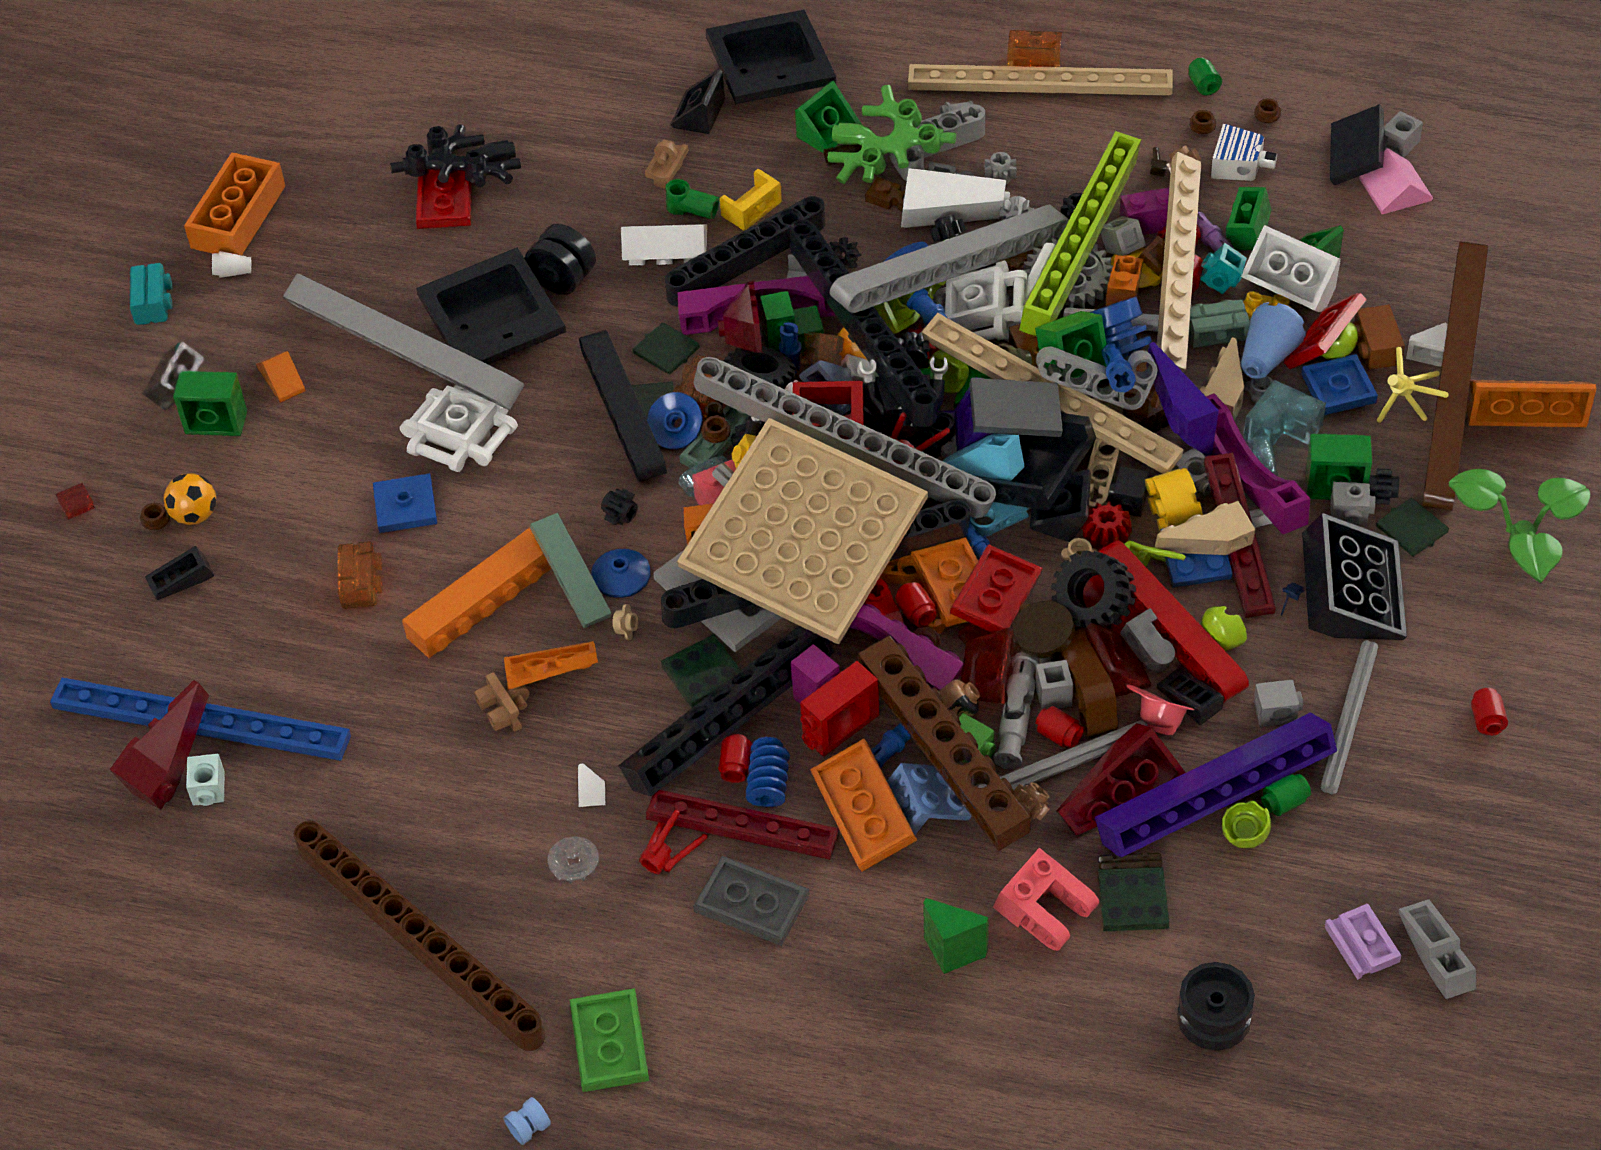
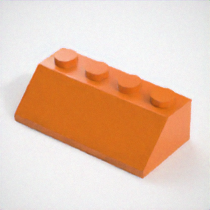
M1470 380L1467 403L1469 426L1587 427L1597 389L1596 384L1574 381Z

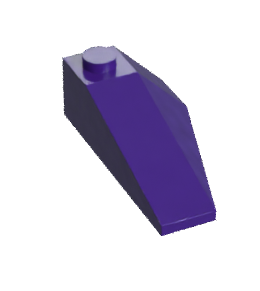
M1155 342L1149 343L1148 353L1151 354L1157 366V376L1153 384L1169 426L1186 444L1206 456L1212 455L1219 410Z

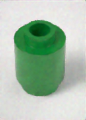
M1196 58L1190 63L1188 67L1189 78L1201 95H1212L1220 89L1222 78L1210 60Z
M1289 774L1264 787L1261 801L1269 813L1281 816L1305 803L1307 798L1311 796V789L1307 780L1301 774Z

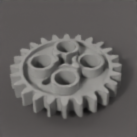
M1052 238V243L1056 245L1058 241ZM1098 244L1094 245L1064 306L1074 308V305H1079L1080 308L1085 309L1086 302L1094 306L1095 298L1099 300L1104 299V293H1107V285L1113 266L1111 265V257H1106V251H1098ZM1034 247L1033 254L1027 255V262H1024L1023 271L1028 276L1042 249Z

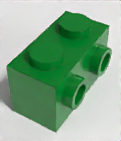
M1239 187L1235 202L1232 205L1229 222L1226 225V237L1230 239L1235 250L1253 251L1264 225H1268L1272 209L1266 187Z

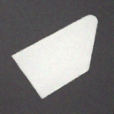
M579 764V807L605 805V781L585 764Z

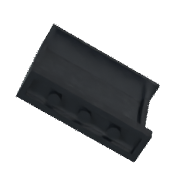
M1061 413L1063 429L1061 437L1019 435L1025 467L1011 481L976 477L987 481L994 487L996 495L993 502L1049 511L1096 440L1090 418L1088 416ZM948 485L951 489H957L953 485ZM975 497L976 499L983 501L982 498Z

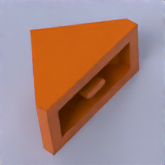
M288 351L278 353L256 363L258 370L280 403L306 391Z

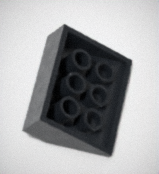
M1322 513L1302 532L1309 629L1333 638L1404 640L1407 638L1398 540Z

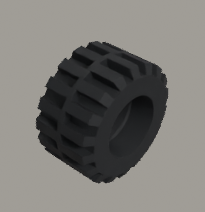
M762 346V352L760 353L736 348L735 351H730L728 356H725L724 362L783 389L790 382L794 381L795 365L792 363V360L786 357L784 353L775 351L773 348ZM730 386L731 388H733V389H735V390H741L740 388H738V387H736V386Z
M1088 550L1081 551V555L1076 553L1071 555L1070 562L1064 560L1060 564L1063 568L1062 571H1056L1053 576L1057 578V582L1051 585V590L1056 591V595L1051 596L1052 601L1066 607L1071 613L1074 625L1092 631H1100V629H1112L1111 624L1117 626L1123 621L1120 617L1122 615L1128 617L1131 611L1127 608L1129 604L1134 605L1135 598L1131 597V593L1136 592V586L1130 584L1134 577L1132 573L1126 571L1128 567L1111 556ZM1100 574L1104 581V594L1096 605L1088 608L1083 600L1084 587L1089 579Z

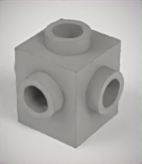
M1333 482L1330 500L1331 516L1354 525L1367 526L1369 514H1374L1375 496H1370V484Z

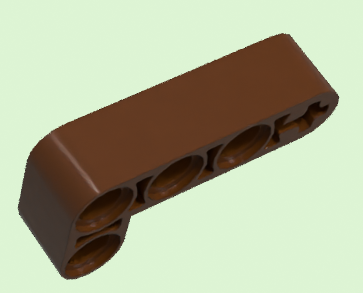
M1075 627L1072 642L1061 653L1059 651L1054 653L1056 661L1067 660L1073 682V693L1078 701L1080 723L1084 727V734L1086 737L1117 730L1116 696L1111 679L1082 628Z

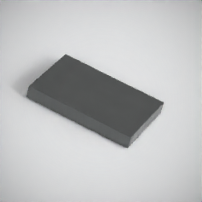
M971 378L969 387L973 432L1061 437L1063 429L1058 383Z
M722 856L693 907L695 913L782 946L810 893L806 887Z

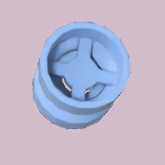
M533 1097L526 1100L520 1110L517 1112L511 1111L503 1117L507 1128L521 1145L530 1141L532 1134L537 1130L543 1131L551 1125L547 1113Z

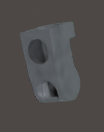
M1149 608L1127 622L1120 634L1149 671L1160 673L1165 671L1174 659L1175 649L1169 641L1161 637L1153 626L1157 617Z

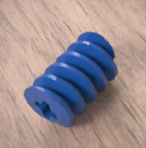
M775 737L758 738L751 745L752 753L750 754L749 775L747 777L748 785L745 798L755 806L777 807L785 802L784 793L787 789L785 782L788 780L786 772L789 770L788 761L790 753L784 748L783 743Z

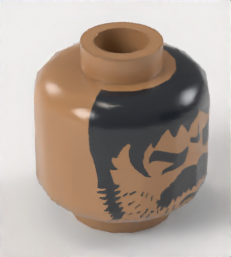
M956 679L939 690L943 698V705L948 711L952 709L958 718L962 713L972 717L978 712L979 704L977 699L980 698V694L972 683L968 682L965 684L963 681Z

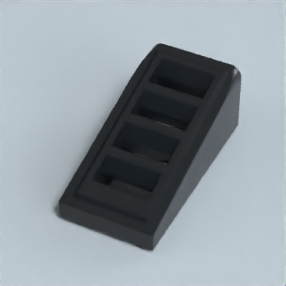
M194 546L146 575L145 578L155 598L160 600L205 582L215 575L204 554L197 546ZM175 574L176 579L172 581L170 576ZM164 579L166 585L161 587L158 580Z
M1181 668L1176 669L1157 684L1156 688L1173 703L1193 708L1194 711L1187 710L1186 714L1199 725H1202L1223 709L1224 696ZM1178 679L1181 681V683H1179L1174 688L1170 686ZM1186 686L1189 688L1184 693L1180 692ZM1193 693L1196 694V696L1192 699L1189 698V696H1191ZM1200 700L1205 701L1202 704L1198 703Z

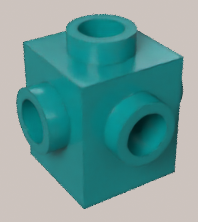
M1224 243L1214 254L1210 252L1202 261L1201 267H1203L1200 280L1205 282L1208 287L1223 294L1230 286L1234 288L1240 282L1247 258Z

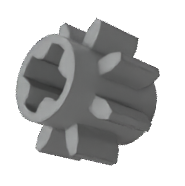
M1005 152L993 153L990 160L985 159V178L1006 180V184H1008L1010 178H1016V159H1011L1008 153Z
M1014 196L1009 200H1004V206L1000 207L999 218L1005 220L1034 210V208L1029 207V200L1020 196Z

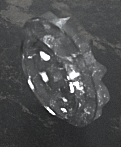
M572 836L561 839L552 846L548 853L547 862L550 873H553L558 881L565 879L571 884L573 880L581 879L585 881L587 875L590 873L595 874V868L599 863L597 848L591 841L583 837ZM579 856V864L573 863L571 866H568V858L575 859Z

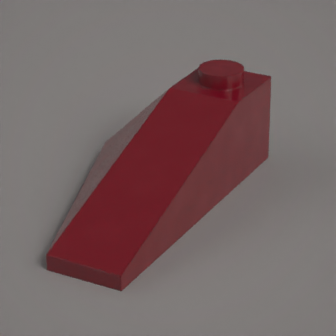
M1136 723L1113 743L1056 811L1075 835H1079L1097 827L1096 816L1186 772L1151 727Z

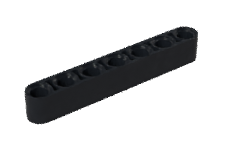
M816 196L806 197L669 271L665 276L668 303L678 306L677 292L719 287L789 249L790 226L794 221H811L820 232L825 227L824 201Z
M607 330L579 337V345L584 360L637 481L641 482L667 474L661 450Z

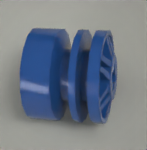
M1137 296L1089 312L1102 315L1106 344L1118 346L1123 358L1152 343L1150 336L1139 339L1136 336L1137 333L1148 329L1147 325L1133 326L1131 322L1142 315Z

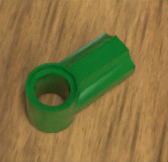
M673 179L666 184V209L669 213L683 215L688 212L708 219L715 218L720 204V197L691 189L688 182L683 179Z

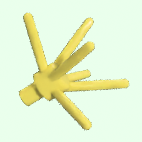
M1397 347V375H1390L1387 380L1393 393L1378 416L1377 422L1381 423L1398 395L1405 396L1423 421H1427L1426 414L1412 397L1411 393L1417 391L1447 398L1449 394L1437 389L1415 385L1414 382L1437 377L1440 375V372L1433 371L1412 377L1404 375L1402 348Z

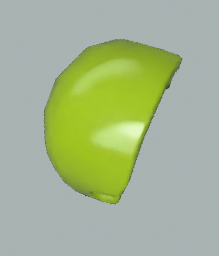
M1349 322L1328 351L1321 356L1328 360L1349 356L1357 345L1358 332L1356 326Z
M942 350L933 353L932 357L935 358V368H942L944 366V357L947 359L948 369L942 376V380H945L944 392L950 394L959 392L969 377L968 365ZM931 357V358L928 360V362H927V363L929 364V367H928V368H931V367H930V361H931L932 357Z
M1212 606L1202 616L1201 626L1225 651L1243 645L1247 639V633L1239 615H1227L1225 613L1226 606Z
M1255 801L1236 803L1226 810L1222 818L1224 837L1238 848H1255L1265 842L1271 831V818L1268 809H1264Z

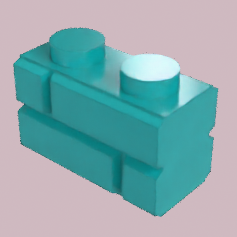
M161 263L148 264L147 267L144 265L131 266L130 311L134 323L137 325L149 324L150 321L153 323L165 322L168 319V310L173 308L171 294L167 293V290L172 289L170 273H165Z

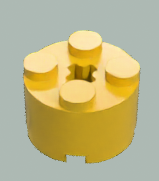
M1187 468L1173 470L1145 479L1148 493L1150 496H1153L1148 498L1150 510L1153 515L1158 514L1160 519H1157L1159 531L1173 525L1176 527L1186 523L1194 515H1203L1201 504L1196 500L1195 493L1197 491Z

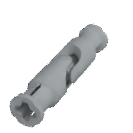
M1023 652L1017 653L1012 657V666L1014 668L1012 675L1008 678L1006 689L1008 701L1005 702L998 732L999 749L994 754L995 764L1004 769H1016L1022 764L1020 751L1021 746L1026 741L1030 705L1036 685L1034 673L1036 664H1039V659Z

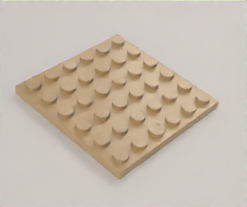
M768 418L679 557L677 564L678 567L839 644L927 500L928 491Z

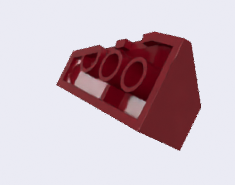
M749 281L723 311V320H718L719 337L725 336V341L728 345L760 353L762 352L755 286L754 281Z
M193 680L169 704L168 713L161 720L154 718L148 724L150 730L141 739L134 737L109 769L133 795L160 810L166 802L173 798L176 788L180 783L187 757H189L209 698V694L199 682Z

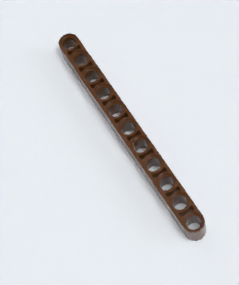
M1459 241L1438 390L1448 392L1449 396L1447 398L1437 396L1422 502L1423 507L1453 510L1455 492L1448 485L1450 480L1458 475L1488 253V245Z
M308 820L297 825L293 833L299 855L305 862L519 1048L525 1051H533L541 1047L545 1040L540 1014L319 823ZM443 950L441 953L434 954L436 951ZM465 969V971L461 973H455L458 970ZM481 989H488L485 992H478ZM504 1008H511L509 1011L500 1012ZM526 1028H534L533 1030L528 1032L523 1031Z

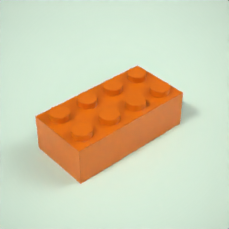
M231 152L184 225L190 248L208 253L223 251L243 255L286 186L280 163Z

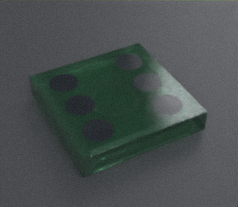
M714 634L661 660L662 668L691 708L741 671Z
M1163 867L1098 870L1103 932L1169 929Z

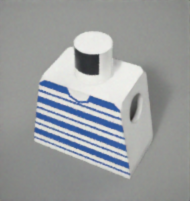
M1223 124L1212 160L1211 178L1253 181L1256 179L1259 167L1275 169L1277 153L1263 151L1264 137L1261 134Z

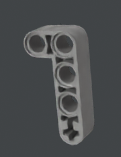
M971 104L922 120L920 125L916 127L917 129L929 123L938 129H943L944 132L956 133L955 144L943 143L941 149L936 153L925 152L921 145L912 146L906 152L909 166L903 169L898 167L897 159L892 153H889L890 161L900 176L907 181L909 168L924 170L925 157L982 138L985 135V109L980 105Z
M1044 347L1036 356L1037 367L1043 378L1128 410L1138 409L1144 404L1157 376V366L1150 353L1143 350L1132 353L1127 361L1130 363L1136 377L1133 388L1138 391L1134 397L1126 398L1124 397L1125 392L1115 391L1111 388L1110 384L1105 388L1097 387L1100 380L1108 379L1106 376V366L1055 347ZM1052 359L1055 360L1056 365L1050 364L1049 367H1046L1045 362L1050 363ZM1142 362L1149 363L1147 370L1143 372L1135 370L1138 364ZM1075 369L1084 370L1083 375L1079 378H1072L1070 376L1071 372Z

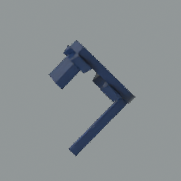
M1292 582L1282 589L1283 592L1287 593V598L1281 616L1284 613L1289 597L1297 601L1299 600L1301 593L1305 591L1303 586Z

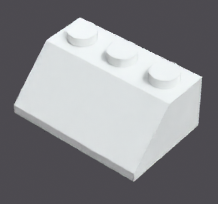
M707 224L621 227L622 260H629V265H645V260L656 259V265L673 264V259H684V263L707 251Z
M1264 225L1241 277L1312 310L1322 312L1327 307L1336 288L1341 259Z

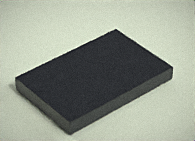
M1380 104L1331 123L1330 181L1334 186L1383 167L1384 109Z

